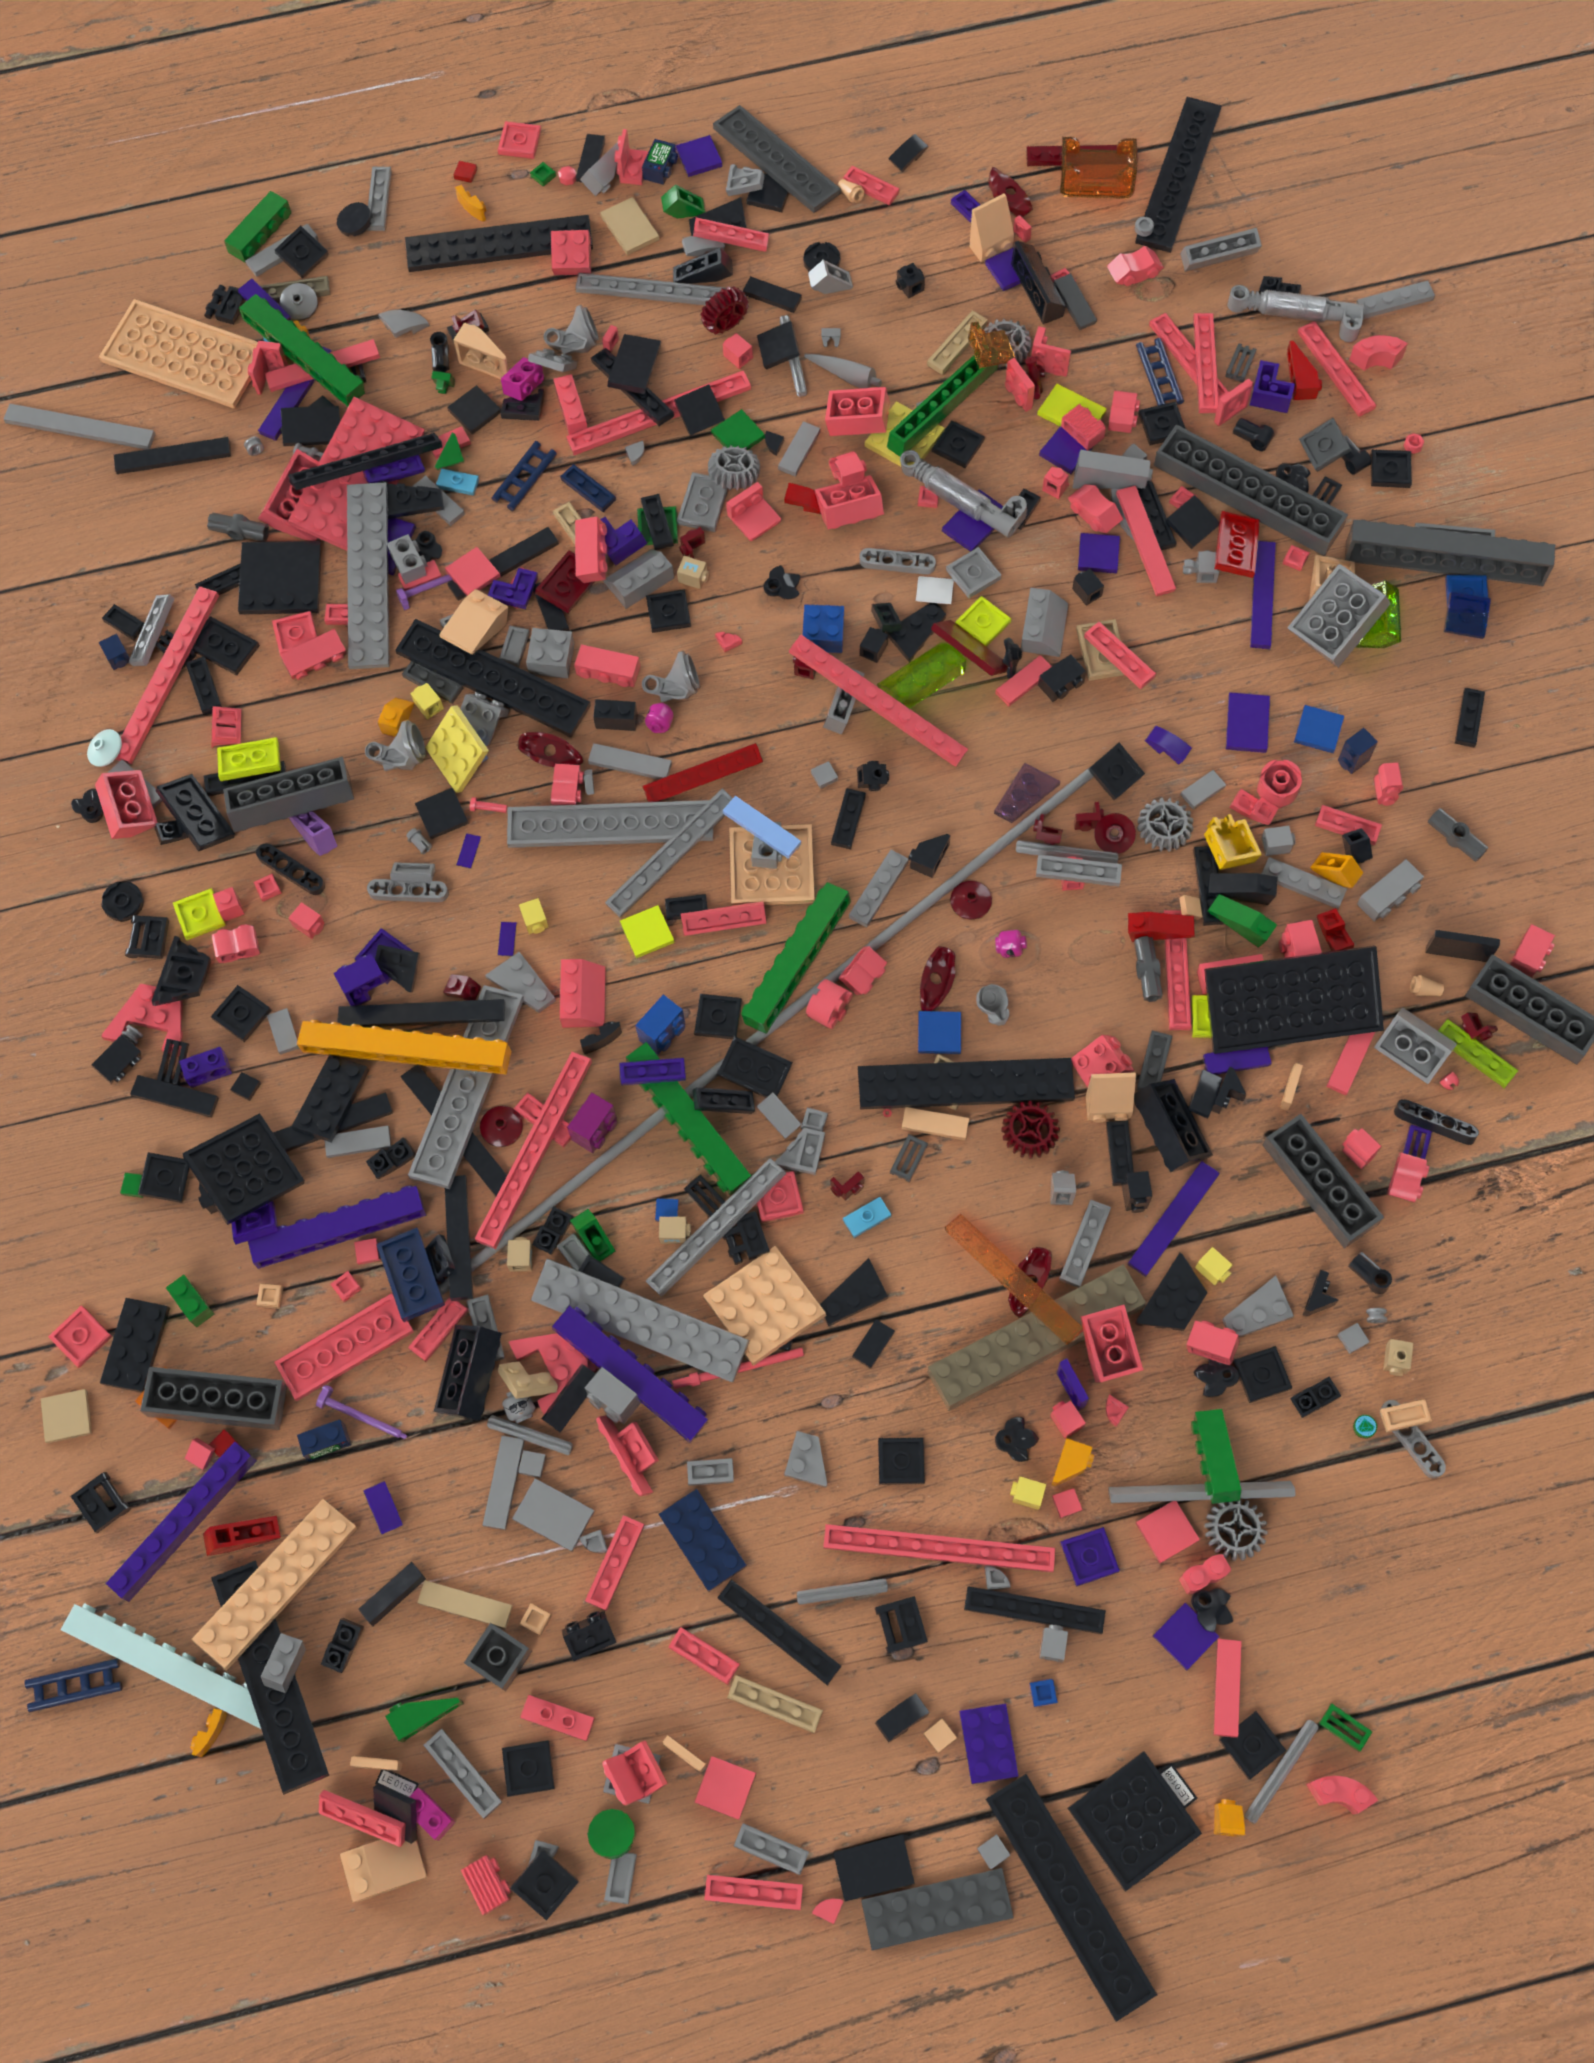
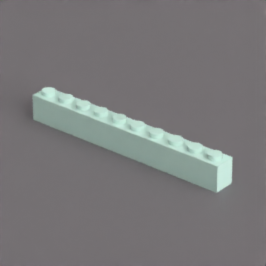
M85 1603L82 1607L74 1604L61 1628L62 1631L261 1729L246 1682L241 1686L235 1683L236 1677L224 1672L223 1676L215 1673L217 1668L205 1662L202 1666L194 1663L195 1657L185 1652L180 1656L174 1653L176 1648L167 1643H163L160 1646L154 1643L156 1638L146 1633L140 1636L134 1633L136 1628L126 1623H123L122 1627L115 1624L116 1618L104 1613L101 1617L95 1614V1608Z

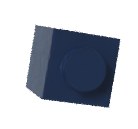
M117 634L99 642L113 670L128 664L130 657Z

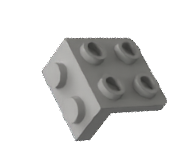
M482 693L466 694L460 710L485 746H488L491 743L499 718L507 717L510 709L504 707V703L500 701L486 699L487 696Z

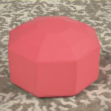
M565 166L559 170L560 183L564 185L574 184L576 181L574 168Z
M1413 433L1407 435L1403 446L1406 451H1411L1412 454L1421 451L1424 440L1421 435Z

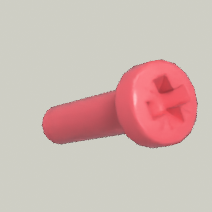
M472 797L470 811L475 812L476 809L506 813L507 805L477 801L476 797Z

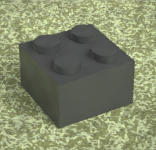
M490 1623L464 1664L506 1692L532 1653V1650Z

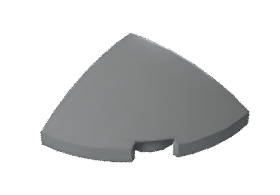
M397 309L378 314L388 330L390 329L395 338L410 330L415 334L430 326L424 317L412 311Z

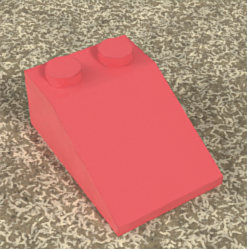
M1124 1304L1081 1316L1088 1358L1095 1382L1101 1383L1143 1370Z

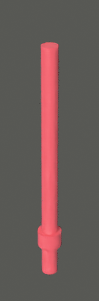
M802 1347L767 1356L754 1366L750 1361L740 1364L737 1373L804 1356ZM694 1372L690 1373L688 1377L672 1380L674 1389L689 1385L694 1387L701 1385V1382L720 1377L708 1372L700 1374Z

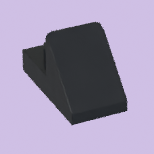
M1230 1066L1212 1108V1111L1220 1114L1222 1107L1227 1108L1231 1097L1242 1102L1246 1097L1245 1090L1234 1068Z
M1320 1270L1317 1274L1302 1314L1303 1316L1307 1317L1330 1308L1339 1301L1334 1297L1326 1295L1330 1281L1327 1280L1328 1272Z

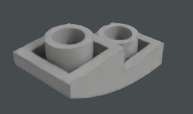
M689 236L682 239L686 256L699 257L705 254V252H711L720 247L723 250L725 248L722 242Z

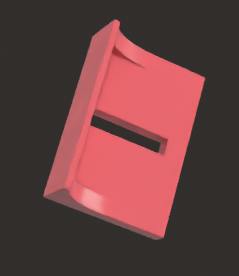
M213 706L211 748L217 745L241 744V709ZM216 725L236 726V728H232V727H219V726H216Z

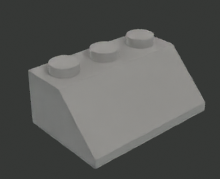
M651 549L608 576L603 582L624 608L627 609L646 597V595L651 594L674 579L673 566L662 552Z
M1030 588L1021 643L1022 652L1060 657L1068 603L1051 590Z
M1402 1008L1374 1048L1429 1084L1457 1043L1405 1008Z

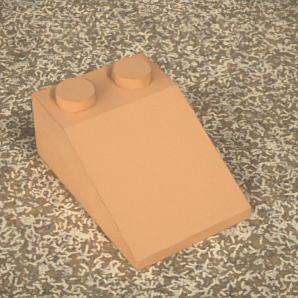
M1005 193L972 209L970 248L981 263L1013 247L1014 231Z
M464 323L454 338L459 364L501 379L509 371L506 356L479 327Z
M1315 555L1309 600L1339 563L1355 574V562Z
M475 589L464 598L441 631L439 637L473 655L506 626L508 606Z
M1136 1073L1092 1074L1086 1092L1087 1120L1100 1123L1108 1119H1115V1121L1131 1119Z
M379 1840L340 1854L353 1902L359 1903L427 1877L417 1840L412 1844L405 1841L401 1847L384 1840Z

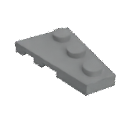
M520 952L485 975L486 979L496 983L501 989L523 995V1003L538 1013L556 1002L553 994Z
M1274 1276L1227 1314L1222 1321L1225 1328L1234 1330L1239 1337L1291 1319L1294 1315L1277 1277Z

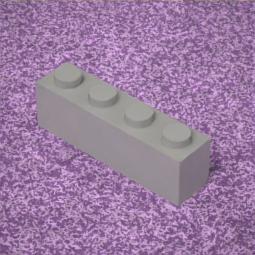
M1254 228L1185 246L1180 255L1186 272L1255 254L1262 245L1258 230Z

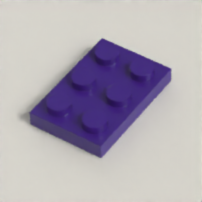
M1006 1704L959 1711L971 1784L1019 1777Z

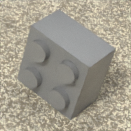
M532 628L526 660L528 672L537 676L568 679L574 650L572 632Z
M603 1367L585 1387L588 1394L586 1397L589 1399V1402L598 1410L602 1407L607 1413L606 1416L615 1423L620 1421L622 1424H625L641 1404L638 1395Z

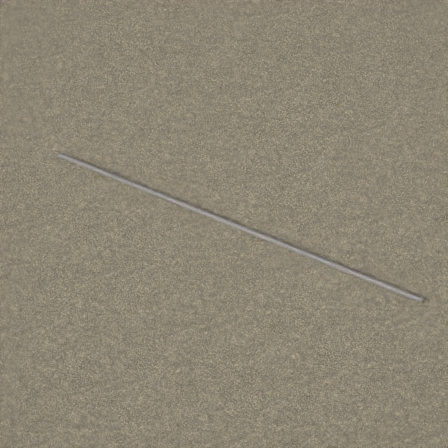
M1088 769L1085 770L864 947L870 946L876 951L1033 826L1035 819L1039 820L1041 814H1048L1094 776ZM858 952L824 979L836 983L841 973L852 962ZM824 979L783 1010L767 1034L757 1031L746 1041L756 1046L808 1005L812 995H816L820 990L817 987ZM724 1058L684 1089L690 1098L693 1096L692 1090L694 1088H704L718 1077L717 1073ZM660 1108L505 1231L496 1249L487 1246L471 1259L472 1272L507 1245L508 1240H513L551 1210L553 1206H556L664 1120V1115L666 1114L664 1110ZM449 1277L438 1285L442 1296L450 1290Z

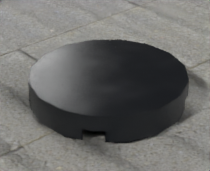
M351 203L339 213L337 217L338 229L345 236H359L370 227L371 218L373 219L372 212L364 203Z
M815 242L806 248L803 262L808 272L822 260L839 267L840 252L835 245L829 242Z
M116 882L104 891L101 903L102 909L109 918L123 922L131 920L132 916L140 913L143 908L144 898L140 889L131 882Z

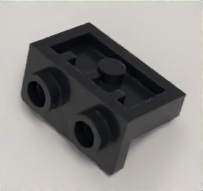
M599 1611L593 1612L586 1617L587 1619L580 1622H570L562 1629L563 1638L573 1662L617 1643L605 1611L600 1613Z

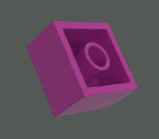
M591 1092L567 1127L571 1140L591 1153H594L596 1149H600L605 1142L604 1137L609 1131L612 1132L617 1125L614 1106Z

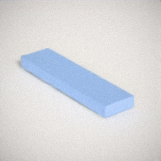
M737 796L723 809L724 815L788 859L801 845V840Z

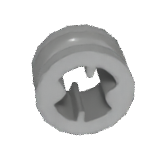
M258 437L248 438L244 443V447L250 456H256L264 450V446Z
M127 1025V1030L122 1031L121 1034L137 1045V1040L142 1038L143 1035L132 1026Z
M1370 1308L1366 1310V1313L1369 1315L1367 1318L1368 1323L1378 1324L1387 1322V1317H1385L1386 1309Z

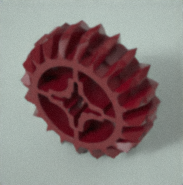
M728 286L726 289L722 288L720 292H715L714 296H710V300L705 302L706 306L702 307L700 314L702 324L708 331L715 335L718 333L723 334L725 331L734 328V326L739 324L740 320L744 319L743 316L747 314V309L749 308V301L743 291L735 286Z
M1029 1101L1028 1106L1021 1102L1020 1109L1014 1105L1012 1107L1013 1112L1008 1111L1006 1113L1007 1118L1003 1119L1002 1124L1005 1125L1001 1128V1132L1005 1133L1003 1141H1008L1007 1148L1014 1146V1154L1021 1151V1158L1025 1156V1153L1029 1154V1159L1033 1158L1034 1153L1040 1158L1042 1151L1048 1154L1049 1148H1054L1056 1145L1054 1141L1059 1139L1057 1135L1060 1132V1127H1057L1059 1120L1053 1119L1055 1116L1054 1112L1047 1113L1048 1106L1041 1109L1040 1102L1036 1106H1033L1032 1101ZM1028 1116H1034L1037 1119H1030ZM1019 1120L1022 1129L1018 1135H1015L1013 1125ZM1043 1125H1046L1048 1136L1043 1140L1040 1130ZM1029 1140L1032 1141L1034 1144H1027L1023 1141Z

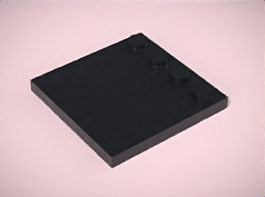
M242 542L238 600L239 615L295 614L308 611L319 613L321 542Z
M260 1113L183 1153L186 1163L227 1225L305 1183V1180Z
M1145 1751L1141 1752L1067 1808L1125 1892L1202 1834Z

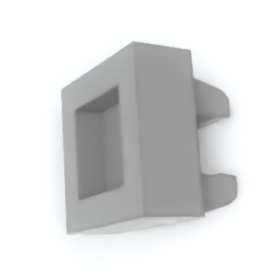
M821 328L824 347H827V342L830 338L834 340L835 347H838L841 338V328Z

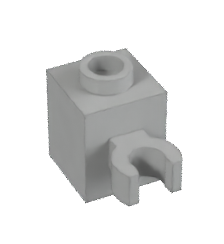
M1209 550L1199 551L1197 561L1184 560L1183 574L1196 573L1197 583H1217L1219 570L1214 569L1216 552Z

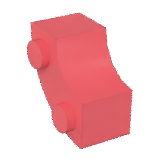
M1146 246L1130 254L1120 253L1107 265L1115 282L1125 286L1142 282L1148 278H1154L1164 268L1155 251Z
M1379 335L1368 337L1353 346L1349 361L1364 371L1373 366H1385L1392 369L1403 358L1408 343L1392 336Z
M854 451L829 459L828 464L834 479H838L841 486L864 480V472L867 471L864 460L859 459Z
M1084 484L1068 497L1073 512L1079 514L1096 532L1107 533L1123 520L1116 504L1107 500L1100 493L1096 485Z
M1327 1776L1306 1784L1319 1806L1327 1803H1338L1346 1807L1353 1815L1362 1812L1378 1801L1366 1786L1348 1777Z

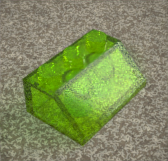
M1386 580L1372 586L1386 595L1391 604L1357 644L1356 648H1387L1401 642L1399 589Z

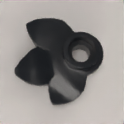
M1287 463L1280 464L1277 467L1276 477L1308 493L1309 483L1306 478L1311 473L1306 467L1299 464L1291 466Z
M429 531L419 533L417 539H414L420 549L418 552L419 556L423 555L426 563L431 561L432 558L440 559L442 547L436 543L435 536Z
M782 565L777 566L770 571L769 578L764 583V592L772 597L779 596L786 600L794 599L799 596L796 587L799 584L800 575L793 573L785 574Z
M1006 638L1004 640L1006 652L1002 662L1008 666L1007 678L1010 679L1015 675L1017 663L1022 658V650L1018 644H1014L1011 638Z
M96 789L87 790L82 799L72 800L71 806L73 811L81 814L87 822L96 823L101 819L103 809Z
M1208 1359L1209 1364L1200 1365L1194 1371V1375L1200 1381L1206 1383L1203 1391L1205 1397H1217L1222 1395L1227 1387H1232L1238 1382L1239 1373L1232 1365L1229 1366ZM1225 1373H1231L1229 1378L1223 1377Z
M1014 1417L1005 1423L1004 1429L995 1436L996 1447L1003 1452H1008L1010 1457L1018 1462L1029 1460L1027 1449L1035 1446L1039 1440L1035 1432L1030 1429H1024L1025 1422L1023 1417ZM1004 1437L1010 1440L1009 1444L1004 1441Z
M1222 1589L1201 1590L1195 1592L1191 1597V1604L1197 1611L1198 1622L1209 1632L1215 1631L1216 1624L1227 1625L1233 1622V1617L1225 1606L1231 1596ZM1199 1599L1203 1600L1205 1602V1605H1202L1199 1602Z

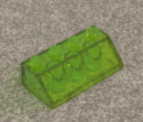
M940 642L879 682L877 686L910 709L965 673L966 659L953 646Z

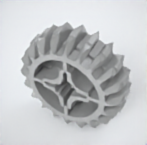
M996 319L995 324L990 323L983 330L980 338V347L982 348L987 344L1001 354L998 364L999 368L1002 364L1007 367L1008 361L1013 358L1019 363H1022L1023 358H1027L1031 350V337L1029 330H1026L1025 325L1020 326L1019 321L1013 323L1012 319L1010 321L1003 319L1002 322H999ZM993 339L996 341L994 345L991 343ZM1017 341L1020 343L1018 347L1015 345Z
M730 445L729 448L723 446L722 450L716 449V452L712 453L709 458L708 473L711 481H715L716 485H721L722 489L727 487L729 490L734 488L738 491L739 488L746 489V486L750 487L753 483H756L760 475V463L757 455L753 454L752 450L747 451L746 447L739 448V445L737 447Z
M1161 797L1159 803L1155 799L1151 802V805L1147 803L1145 808L1140 811V817H1138L1137 821L1139 824L1137 829L1141 832L1140 838H1146L1145 845L1152 843V849L1158 846L1160 852L1163 851V848H1167L1168 852H1170L1172 846L1176 850L1179 849L1180 845L1184 846L1186 841L1190 839L1194 828L1192 825L1193 818L1190 817L1191 812L1185 811L1186 805L1179 806V800L1172 803L1171 797L1167 802ZM1160 814L1159 818L1149 821L1154 815ZM1182 828L1180 832L1171 836L1172 831Z
M1240 1499V1501H1235V1504L1233 1502H1226V1505L1218 1503L1219 1509L1215 1506L1211 1508L1214 1515L1208 1514L1206 1518L1212 1523H1205L1204 1527L1211 1529V1531L1205 1533V1537H1213L1208 1544L1213 1546L1216 1543L1218 1547L1215 1549V1553L1220 1552L1222 1549L1225 1558L1230 1553L1231 1560L1235 1561L1237 1554H1239L1241 1561H1244L1246 1554L1252 1558L1254 1556L1253 1550L1256 1552L1261 1550L1258 1544H1265L1266 1540L1261 1536H1266L1268 1531L1261 1529V1527L1267 1525V1522L1259 1521L1263 1513L1261 1512L1257 1515L1254 1513L1257 1509L1256 1505L1250 1509L1248 1508L1249 1501L1246 1500L1241 1505ZM1233 1511L1231 1522L1218 1523L1221 1515ZM1242 1514L1251 1521L1253 1528L1243 1522ZM1235 1522L1237 1525V1529L1241 1530L1238 1532L1237 1536L1235 1534V1530L1231 1529L1235 1525ZM1219 1531L1228 1535L1231 1545L1221 1538ZM1253 1535L1249 1545L1238 1547L1241 1536Z

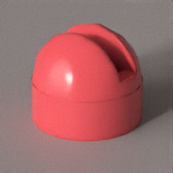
M1451 1071L1439 1083L1445 1089L1453 1090L1454 1088L1451 1084L1454 1083L1458 1086L1459 1079Z

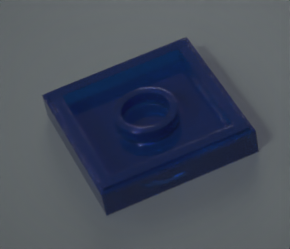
M1451 592L1443 632L1484 639L1491 598Z

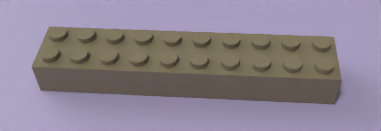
M1123 1264L928 1366L927 1373L948 1411H951L1084 1341L1081 1316L1124 1304L1129 1317L1143 1310L1146 1301Z

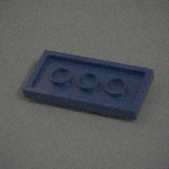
M418 1228L376 1244L403 1322L445 1306Z
M697 1489L659 1513L660 1518L708 1592L747 1567Z

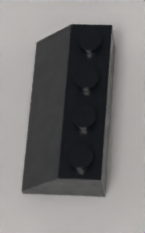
M1016 241L1014 243L1011 265L1042 324L1062 318L1066 302L1063 297H1060L1056 283L1052 282L1048 268L1044 267L1040 253L1036 252L1033 245Z
M1175 1079L1150 1083L1134 1094L1135 1106L1140 1111L1145 1126L1150 1131L1154 1144L1159 1149L1164 1159V1164L1170 1173L1183 1170L1213 1156L1193 1114L1188 1110V1105Z
M455 1324L433 1412L480 1421L481 1415L484 1412V1403L490 1388L489 1383L492 1371L495 1368V1359L500 1347L502 1333L481 1326Z

